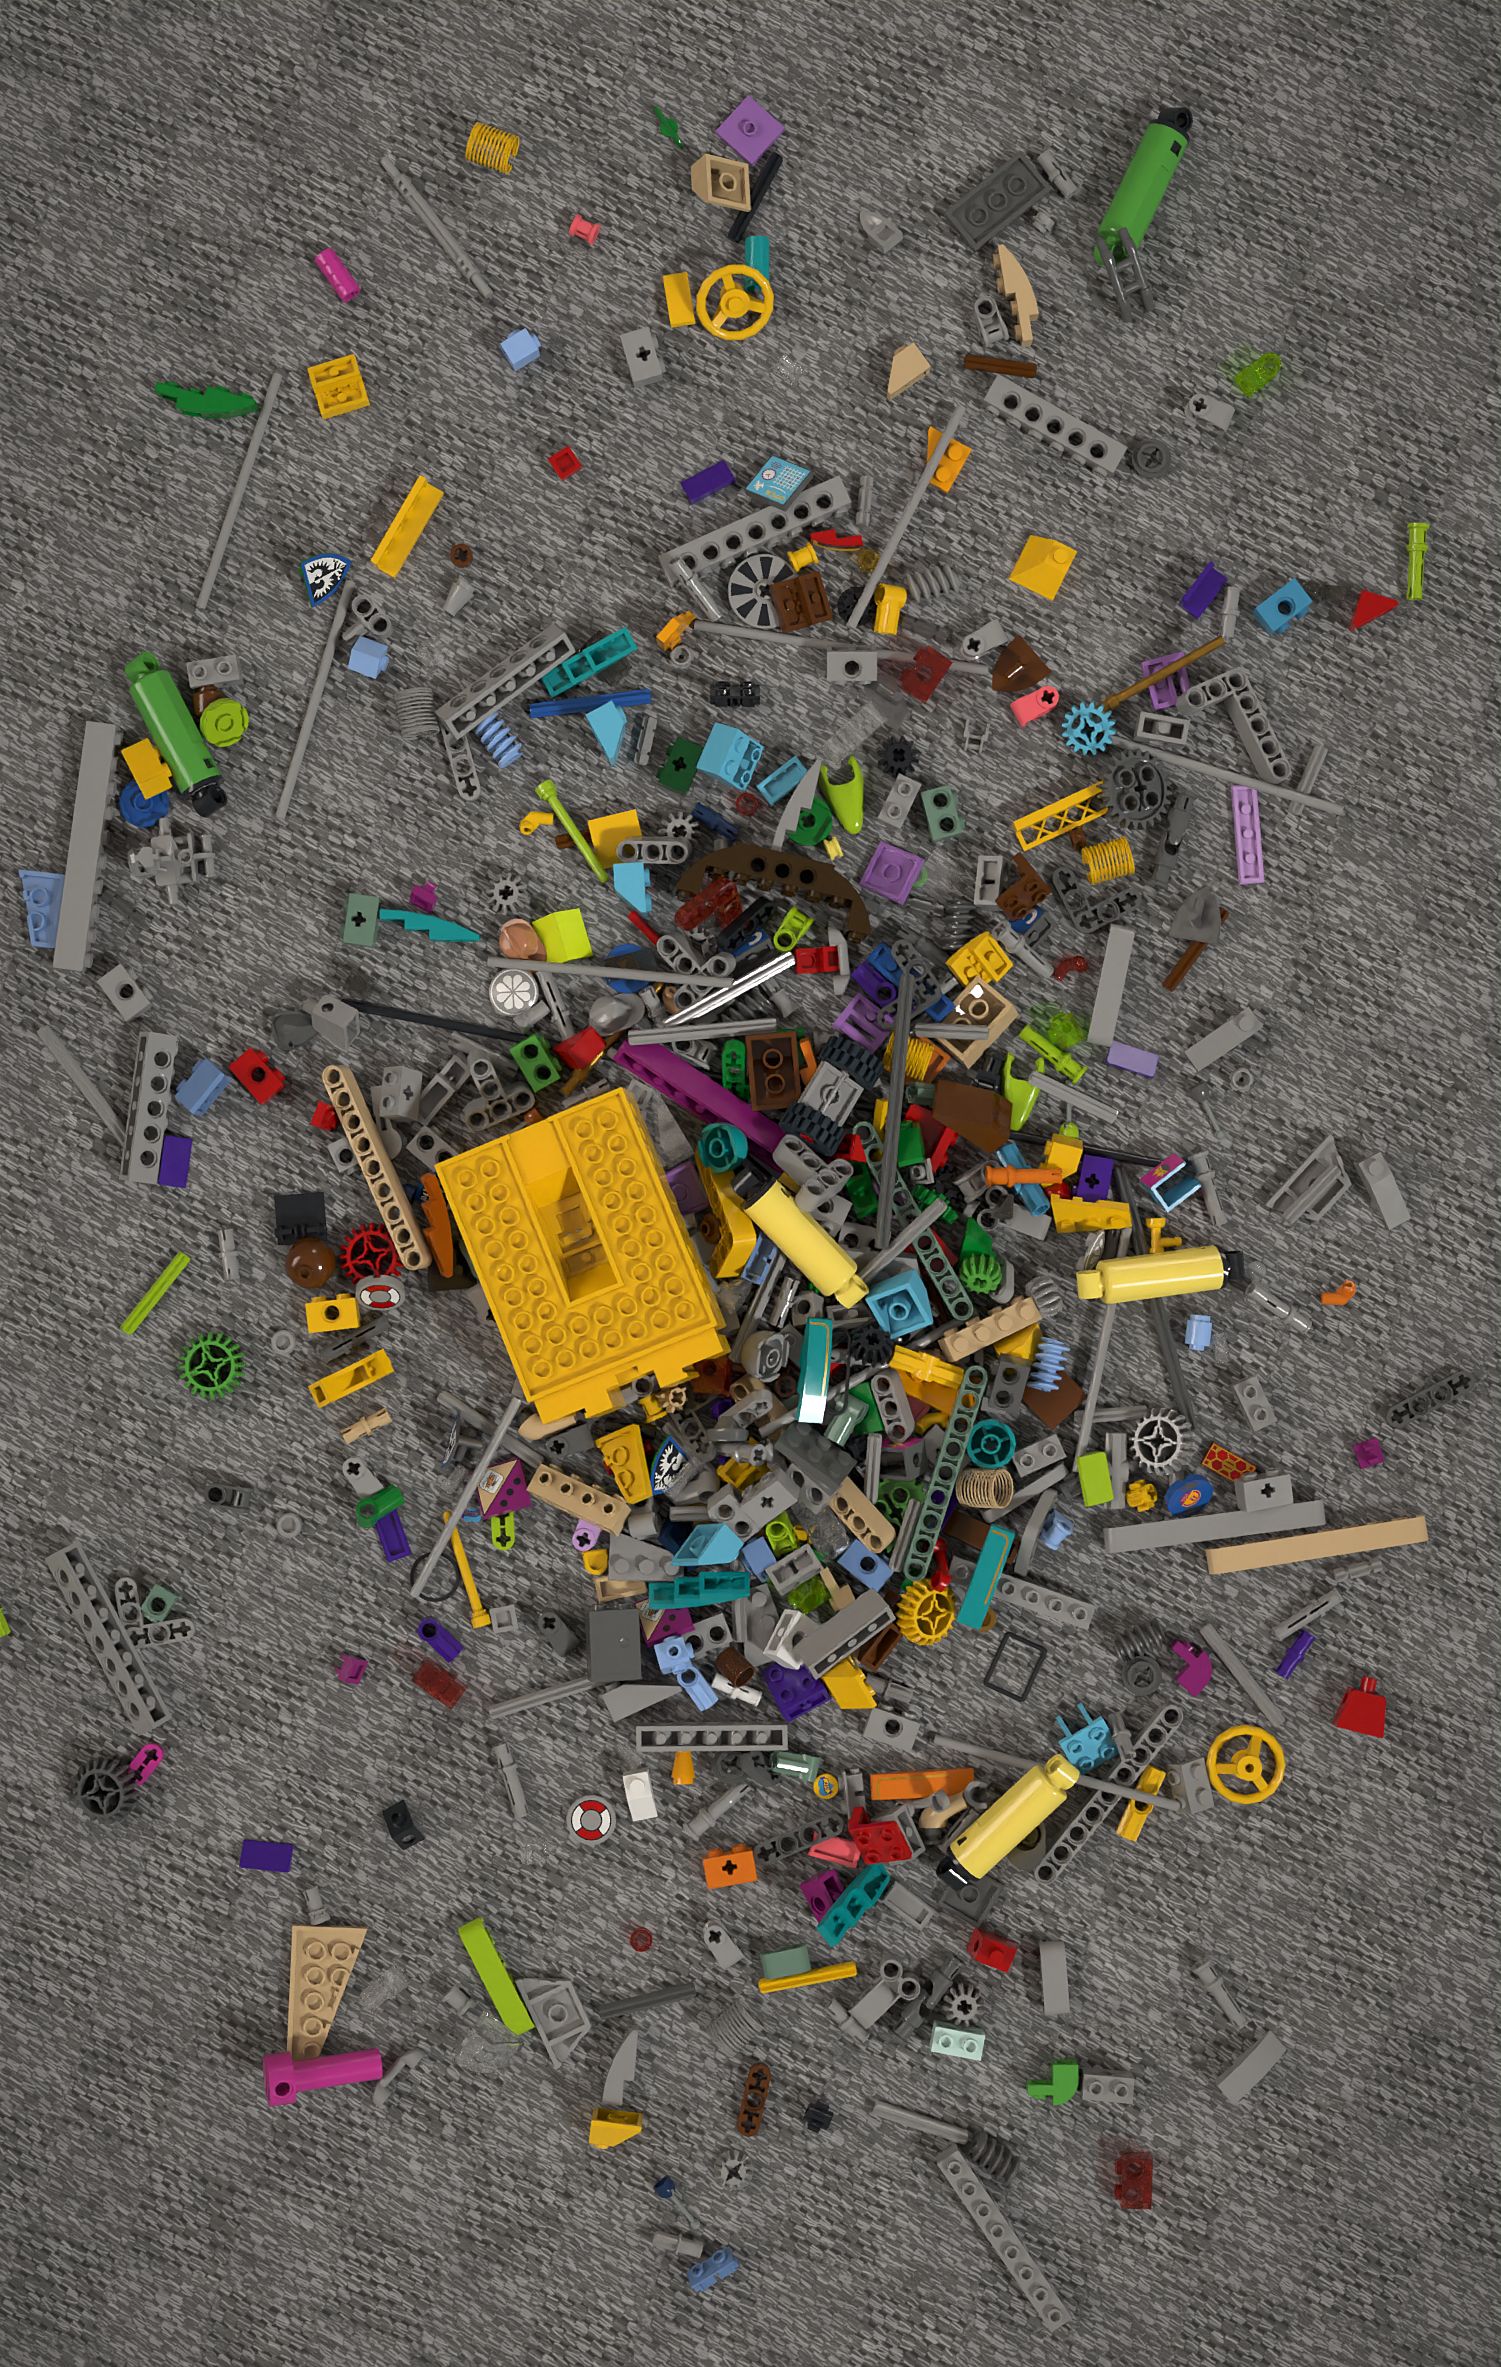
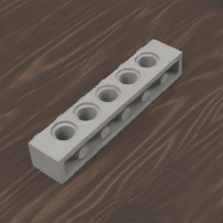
M999 374L982 403V406L985 407V412L995 418L998 415L1007 420L1006 423L1016 430H1019V428L1024 429L1028 432V436L1037 442L1041 440L1050 444L1049 448L1058 454L1064 452L1072 456L1071 460L1079 466L1086 464L1093 468L1092 472L1101 478L1107 476L1111 479L1128 448ZM1012 400L1016 403L1017 407L1008 409L1005 407L1004 402ZM1033 412L1038 416V420L1029 421L1025 414ZM1054 424L1058 426L1060 432L1056 434L1050 433L1047 426ZM1072 436L1078 437L1081 444L1074 446L1070 444L1068 438ZM1094 448L1099 449L1103 456L1095 458L1091 455L1090 450Z
M552 624L437 709L435 714L445 729L458 740L574 654L576 650L565 632Z
M139 1032L119 1180L157 1185L161 1168L159 1165L160 1156L163 1153L164 1147L163 1135L168 1125V1117L166 1116L167 1106L171 1102L170 1084L175 1075L173 1063L174 1056L178 1052L177 1036L155 1032ZM156 1053L160 1055V1062L158 1065H156L154 1061ZM153 1078L157 1081V1086L154 1090L151 1087V1080ZM150 1102L153 1104V1112L151 1114L147 1110ZM146 1127L150 1130V1135L147 1139L144 1137ZM145 1152L147 1158L146 1161L142 1164L140 1157L141 1154Z
M952 1554L948 1563L949 1574L952 1575L950 1582L968 1587L976 1562ZM1003 1571L993 1595L995 1598L1086 1630L1089 1628L1096 1608L1091 1602Z
M787 1721L637 1722L636 1752L788 1750Z

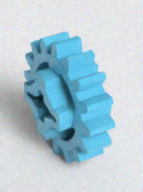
M1092 700L1089 706L1086 705L1085 701H1082L1080 708L1076 705L1072 706L1073 714L1070 712L1066 713L1065 717L1069 721L1062 723V727L1067 728L1062 733V736H1069L1066 745L1074 744V752H1077L1080 748L1083 749V755L1085 756L1088 750H1091L1092 754L1096 755L1097 748L1104 751L1106 750L1105 742L1108 744L1112 743L1113 739L1109 735L1116 733V729L1111 728L1116 723V720L1108 718L1112 711L1104 712L1103 703L1099 707H1095L1094 700ZM1092 713L1097 714L1101 719L1094 717ZM1080 715L1081 723L1073 726L1074 719ZM1086 723H1088L1090 727L1094 726V729L1091 733H1089L1088 729L1084 730ZM1105 730L1103 738L1097 741V733ZM1077 737L1084 739L1086 743L1080 741Z

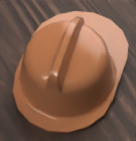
M514 918L507 921L501 927L499 946L507 958L546 962L544 945L529 922ZM526 970L531 975L536 974V972H538L533 970Z

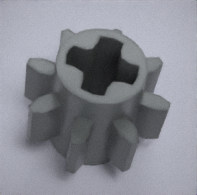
M1071 1471L1062 1478L1064 1482L1058 1486L1067 1502L1073 1499L1075 1503L1084 1500L1079 1474L1075 1476Z

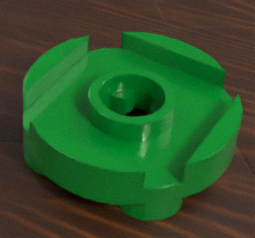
M814 797L811 812L800 811L795 835L787 833V836L794 843L801 846H815L823 842L830 834L833 825L832 814L828 805L820 798ZM812 815V821L815 824L813 826L809 825L807 828L804 827V822L801 818Z

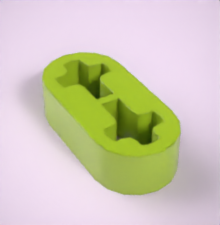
M514 1511L509 1512V1516L505 1517V1525H501V1518L499 1516L491 1518L492 1542L499 1550H508L515 1542ZM501 1528H505L506 1536L511 1538V1541H507L506 1546H502V1543L497 1541V1537L501 1536Z

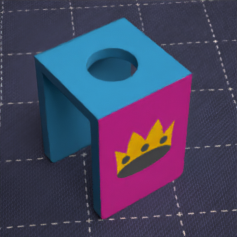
M1176 1154L1170 1155L1139 1179L1156 1204L1167 1213L1202 1186L1189 1175L1163 1196L1159 1195L1155 1188L1186 1165V1162Z

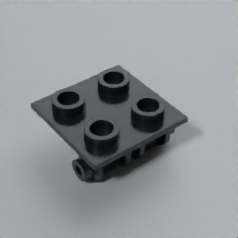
M717 681L715 685H710V705L728 707V698H730V707H733V698H737V707H740V699H742V707H755V705H760V685H755L753 681H742L740 685H730L728 681Z
M324 1192L274 1196L276 1216L275 1238H277L278 1245L296 1244L300 1239L309 1237L321 1239L324 1242L328 1241Z

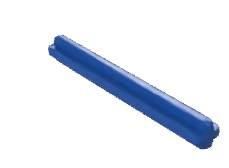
M650 689L531 703L529 704V713L531 718L593 711L610 701L614 703L615 707L618 705L627 707L650 704L652 699Z

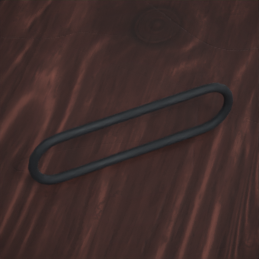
M844 1328L832 1330V1335L841 1331L848 1337L844 1406L840 1411L834 1412L828 1408L827 1398L825 1403L826 1412L834 1416L844 1413L848 1405L852 1337L849 1331Z

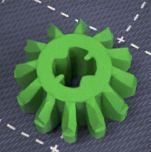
M972 1254L971 1258H964L959 1268L961 1285L966 1287L968 1292L976 1291L977 1295L979 1292L988 1294L990 1290H996L1002 1278L999 1262L994 1261L993 1256L985 1257L984 1254L981 1256Z

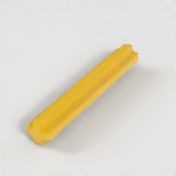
M851 1961L775 1979L762 1978L758 1984L760 1992L764 1994L853 1977L857 1975L855 1962Z

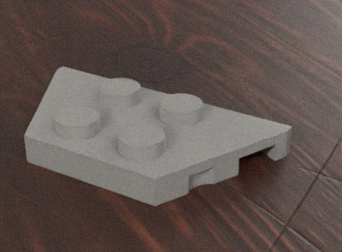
M1331 1134L1327 1135L1264 1204L1267 1208L1285 1212L1331 1164L1336 1165L1341 1170V1175L1300 1217L1319 1221L1351 1186L1350 1179L1344 1170L1343 1161L1337 1152L1334 1144L1335 1140Z
M519 1977L515 1982L555 2069H558L570 2052L578 2045L581 2038L592 2027V2023L571 1979Z

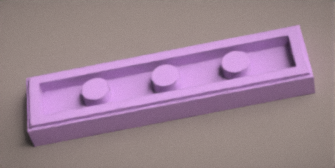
M1232 785L1231 796L1239 885L1264 883L1257 790L1242 785Z

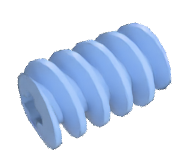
M496 711L476 726L475 734L482 736V744H488L486 748L488 752L495 751L492 756L493 759H501L498 765L500 768H504L523 754V752H518L522 744H512L516 736H506L510 728L501 729L505 721L503 719L495 721L499 714Z
M1040 1337L1046 1343L1038 1345V1348L1043 1353L1035 1354V1358L1040 1362L1033 1363L1032 1365L1038 1372L1030 1373V1378L1035 1382H1028L1027 1386L1044 1392L1058 1390L1059 1387L1053 1381L1062 1379V1377L1056 1374V1371L1064 1370L1059 1361H1067V1358L1061 1353L1070 1351V1348L1062 1342Z

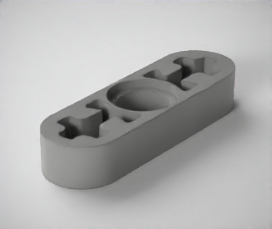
M766 1389L752 1391L718 1417V1421L721 1416H731L741 1428L745 1429L772 1409V1393Z

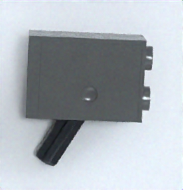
M631 1602L616 1603V1607L607 1608V1604H593L592 1609H585L587 1680L595 1683L641 1679V1658L660 1668L655 1648H648L646 1643L640 1641L639 1608L631 1606Z

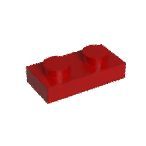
M319 1101L310 1125L333 1132V1129L337 1128L340 1124L334 1106Z

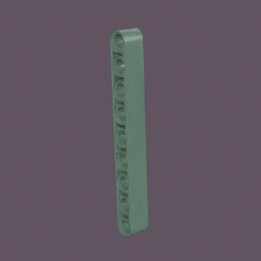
M859 1122L853 1127L851 1134H856V1130L860 1126H865L869 1129V1138L861 1140L866 1156V1164L880 1187L884 1145L870 1123ZM872 1148H878L882 1152V1158L879 1162H873L869 1159L868 1153ZM896 1168L894 1194L896 1192H903L906 1195L907 1201L903 1206H897L893 1202L892 1210L904 1230L907 1227L905 1223L906 1216L915 1214L918 1217L921 1211ZM928 1226L911 1244L950 1314L958 1320H966L973 1313V1305ZM923 1235L928 1236L931 1240V1246L927 1250L920 1249L917 1244L918 1239ZM936 1257L943 1261V1268L939 1272H934L930 1268L931 1260ZM948 1279L952 1280L956 1285L954 1292L951 1294H946L942 1289L943 1282ZM963 1301L967 1304L968 1311L965 1315L958 1316L955 1313L954 1307L958 1302Z
M969 1366L963 1373L964 1377L954 1401L924 1496L921 1512L904 1561L903 1572L911 1581L922 1580L930 1564L987 1383V1372L981 1366ZM977 1369L981 1372L982 1379L979 1383L973 1384L969 1380V1374L972 1370ZM965 1394H972L974 1404L971 1407L965 1408L961 1403V1399ZM961 1417L966 1420L967 1427L965 1430L958 1432L954 1429V1421ZM950 1442H957L959 1445V1451L956 1455L951 1456L946 1452V1446ZM942 1466H949L952 1473L948 1479H941L938 1475L939 1469ZM935 1490H941L944 1493L943 1501L938 1504L931 1501V1494ZM928 1514H933L937 1519L936 1524L930 1528L925 1527L923 1524L924 1517ZM921 1538H925L929 1542L928 1549L923 1552L916 1550L915 1547L916 1542ZM917 1562L921 1565L920 1573L915 1576L908 1573L909 1565Z

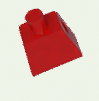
M1363 1675L1360 1689L1347 1687L1332 1724L1338 1728L1383 1738L1386 1697L1374 1693L1378 1679Z
M975 1927L966 1950L974 1960L1008 1973L1019 1943Z

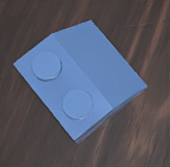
M205 1058L204 1061L199 1060L192 1068L194 1073L188 1080L184 1079L176 1088L178 1093L175 1095V1098L192 1114L201 1117L233 1079L208 1058Z

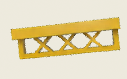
M419 475L370 560L374 568L394 579L444 495V492L428 484L425 477Z
M1103 781L1014 821L1011 826L1023 851L1025 852L1106 814L1108 808L1100 811L1088 808L1091 799L1102 793V789L1097 788L1096 785L1103 784ZM1087 801V804H1086L1085 807L1079 805V804H1081V803ZM1076 807L1084 810L1081 820L1074 822L1066 819L1070 808ZM1065 811L1063 817L1057 815ZM1086 812L1093 813L1092 815L1085 817ZM1051 817L1061 820L1060 827L1055 832L1043 829L1046 820ZM1042 822L1041 828H1040V827H1037V826H1034V825H1036V824ZM1064 822H1067V823L1070 824V825H1068V826L1062 828ZM1027 828L1038 830L1039 833L1036 841L1026 844L1021 831ZM1042 832L1049 834L1040 838Z

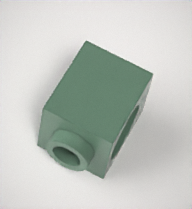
M159 1581L154 1585L140 1610L145 1612L144 1616L155 1623L157 1621L163 1622L181 1594ZM156 1597L164 1600L165 1608L163 1610L155 1608L154 1600Z

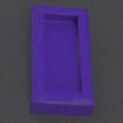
M396 1508L380 1518L375 1524L388 1562L412 1554Z

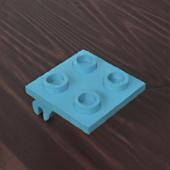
M1079 1703L1077 1706L1087 1721L1088 1726L1071 1735L1060 1715L1056 1717V1720L1066 1735L1065 1738L1058 1741L1070 1763L1079 1770L1081 1775H1084L1118 1755L1119 1751L1116 1743L1112 1742V1734L1102 1716L1092 1721L1083 1704Z

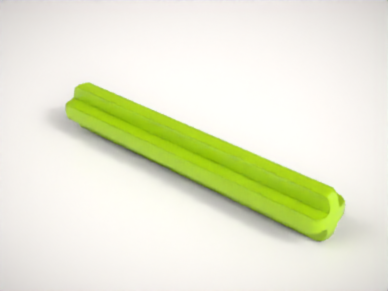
M178 1252L120 1326L123 1332L128 1335L134 1333L189 1263L190 1257L184 1252Z

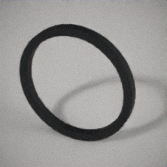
M431 1552L420 1556L414 1562L410 1572V1582L412 1587L414 1585V1571L416 1566L422 1559L428 1557ZM442 1553L440 1556L448 1559L453 1564L456 1571L455 1586L449 1594L441 1598H429L420 1593L419 1597L426 1601L440 1602L446 1600L455 1593L459 1586L460 1571L458 1565L445 1553Z

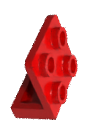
M912 1103L903 1121H919L926 1147L925 1157L930 1158L932 1172L935 1173L938 1166L943 1168L949 1155L945 1152L949 1144L954 1146L959 1134L933 1118L931 1109Z
M863 1806L853 1808L852 1817L848 1821V1830L866 1865L908 1860L911 1858L912 1851L896 1821L871 1823Z

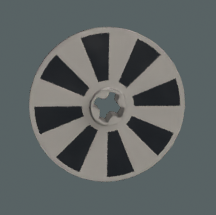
M759 554L745 559L735 568L728 583V599L733 612L742 622L757 629L779 627L780 623L772 596L766 595L764 598L761 597L759 587H769L771 584L798 577V575L788 562L774 555Z

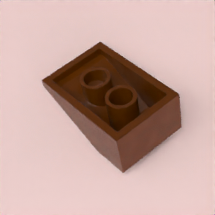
M796 1031L745 1035L752 1111L788 1108L791 1102H798L801 1097Z
M939 1079L935 1085L932 1117L990 1154L1009 1139L1013 1103L991 1090Z

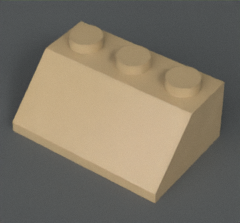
M978 975L953 1001L956 1007L942 1023L986 1025L989 1028L988 1039L935 1038L967 1069L979 1059L1019 1015L1013 1004Z

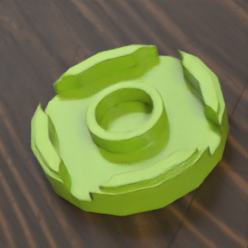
M220 698L210 703L204 710L200 718V730L202 735L215 746H230L238 742L242 738L243 732H246L249 716L246 709L237 700Z

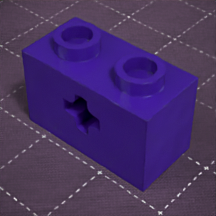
M1086 1154L1082 1155L1075 1174H1079L1077 1184L1073 1183L1071 1187V1198L1081 1197L1083 1202L1095 1203L1098 1200L1107 1201L1114 1160ZM1092 1174L1093 1179L1097 1180V1184L1089 1188V1183L1085 1182V1178H1090Z

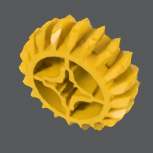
M931 1578L913 1581L912 1586H906L907 1592L906 1594H900L902 1601L897 1603L899 1611L895 1613L899 1618L896 1622L900 1627L899 1632L907 1640L918 1645H933L934 1642L941 1641V1636L948 1637L947 1630L953 1629L951 1623L957 1619L954 1616V1612L959 1610L954 1605L958 1599L953 1596L954 1591L949 1588V1585L942 1592L932 1590L930 1587Z

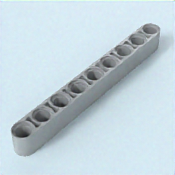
M1320 1498L1308 1502L1306 1500L1295 1501L1293 1504L1245 1512L1241 1509L1240 1511L1233 1512L1228 1510L1216 1512V1514L1212 1515L1205 1513L1191 1515L1189 1518L1176 1517L1166 1519L1167 1521L1153 1520L1137 1525L1131 1523L1117 1525L1115 1528L1104 1527L1103 1535L1106 1553H1118L1326 1524L1323 1499Z
M1171 1702L1162 1704L1131 1742L1134 1750L1138 1748L1145 1750L1144 1757L1139 1760L1132 1757L1130 1761H1122L1119 1757L1101 1780L1130 1788L1182 1723L1183 1713L1181 1709ZM1169 1709H1175L1176 1717L1171 1721L1165 1720V1712ZM1155 1728L1160 1729V1737L1157 1740H1150L1148 1737L1149 1732ZM1121 1768L1129 1769V1775L1125 1779L1117 1778V1772ZM1092 1790L1047 1846L1045 1857L1041 1864L1033 1869V1874L1039 1883L1048 1885L1056 1880L1122 1796L1113 1794L1112 1797L1105 1799L1101 1796V1790ZM1089 1807L1098 1808V1814L1094 1818H1088L1085 1815ZM1073 1827H1081L1082 1834L1079 1837L1074 1838L1070 1836V1831ZM1059 1846L1067 1848L1066 1854L1062 1857L1054 1855L1055 1849ZM1042 1866L1051 1867V1872L1048 1876L1043 1877L1038 1874Z

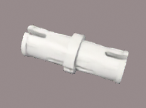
M718 1672L715 1674L710 1686L731 1695L730 1698L734 1700L738 1698L755 1707L758 1705L763 1693L746 1685L735 1687L724 1675Z

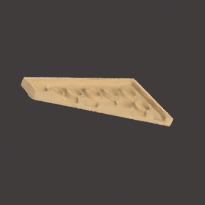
M293 1924L287 2051L291 2053L292 2061L320 2056L368 1927Z

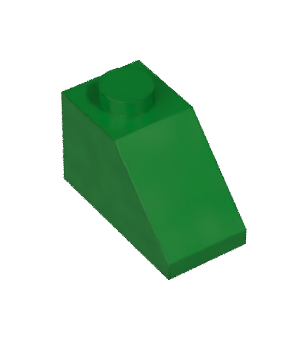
M905 1120L900 1122L897 1153L899 1167L924 1162L926 1147L919 1121Z
M971 1217L967 1218L959 1250L957 1269L961 1267L964 1258H971L972 1254L976 1256L984 1254L985 1257L993 1256L995 1261L996 1251L992 1250L993 1240Z

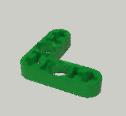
M729 1040L725 1043L722 1054L723 1088L728 1089L742 1101L748 1102L750 1086L749 1077H747L746 1046L738 1040ZM733 1051L736 1052V1055H737L736 1058H732V1057H733ZM729 1068H737V1069H739L741 1072H740V1073H732V1072H730L728 1069H729ZM733 1083H737L736 1090L732 1086Z

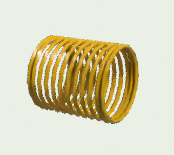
M476 122L467 142L466 160L473 161V163L476 162L477 164L480 163L484 167L488 166L492 170L495 169L496 171L503 172V174H508L512 169V165L508 164L510 152L512 149L511 157L514 155L515 158L519 147V136L511 135L507 131H500L496 127L492 128V126L485 125L482 122ZM484 143L483 148H482V152H481V156H480V159H479L480 149H481L482 144ZM487 146V149H486V152H485V157H484V160H483V162H482L484 150H485V147ZM491 147V150H490V153H489V157H488V161H487V163H486L488 151H489V148ZM495 148V151H494V154H493V158H492V162H491V164H490L491 155H492L493 149ZM499 149V152H498V155H497V159H496V163H495V165H494L495 156H496L497 150ZM502 149H503L502 156H501V159H500V163H499V166H498V161H499L500 153H501V151H502Z
M1124 836L1116 840H1109V842L1105 841V843L1094 844L1093 847L1091 845L1089 848L1085 846V848L1081 849L1083 863L1085 865L1086 862L1090 867L1089 874L1087 872V878L1091 885L1099 884V882L1102 883L1103 881L1106 882L1107 880L1110 881L1111 878L1114 880L1115 877L1118 879L1119 876L1123 877V875H1131L1135 872L1131 849ZM1125 850H1126L1128 862H1126L1127 859H1126V856H1125ZM1117 852H1118L1120 864L1118 863ZM1113 853H1114V856H1115L1116 865H1115V863H1114ZM1105 854L1108 862V867L1106 866ZM1109 854H1110V857H1111L1112 866H1111V864H1110ZM1101 855H1102V859H1103V863H1104V868H1103L1102 862H1101ZM1097 856L1100 864V869L1097 863ZM1093 857H1094V861H1095V865H1096V870H1095L1094 863H1093Z
M895 1030L892 1032L882 1060V1065L887 1070L890 1065L892 1068ZM909 1036L905 1069L906 1076L910 1073L911 1078L914 1074V1079L917 1077L918 1081H923L935 1045L927 1043L925 1048L926 1041H924L921 1047L922 1040L918 1043L917 1038L914 1042L913 1037L910 1041L911 1037Z

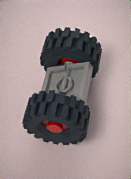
M830 1036L817 1058L820 1065L798 1102L790 1103L778 1124L784 1133L797 1136L811 1150L813 1149L816 1153H822L824 1156L830 1157L834 1155L846 1134L843 1131L842 1125L862 1091L872 1090L884 1070L883 1063L877 1060L876 1056L871 1055L868 1050L862 1049L860 1045H855L848 1039L846 1041L843 1037Z

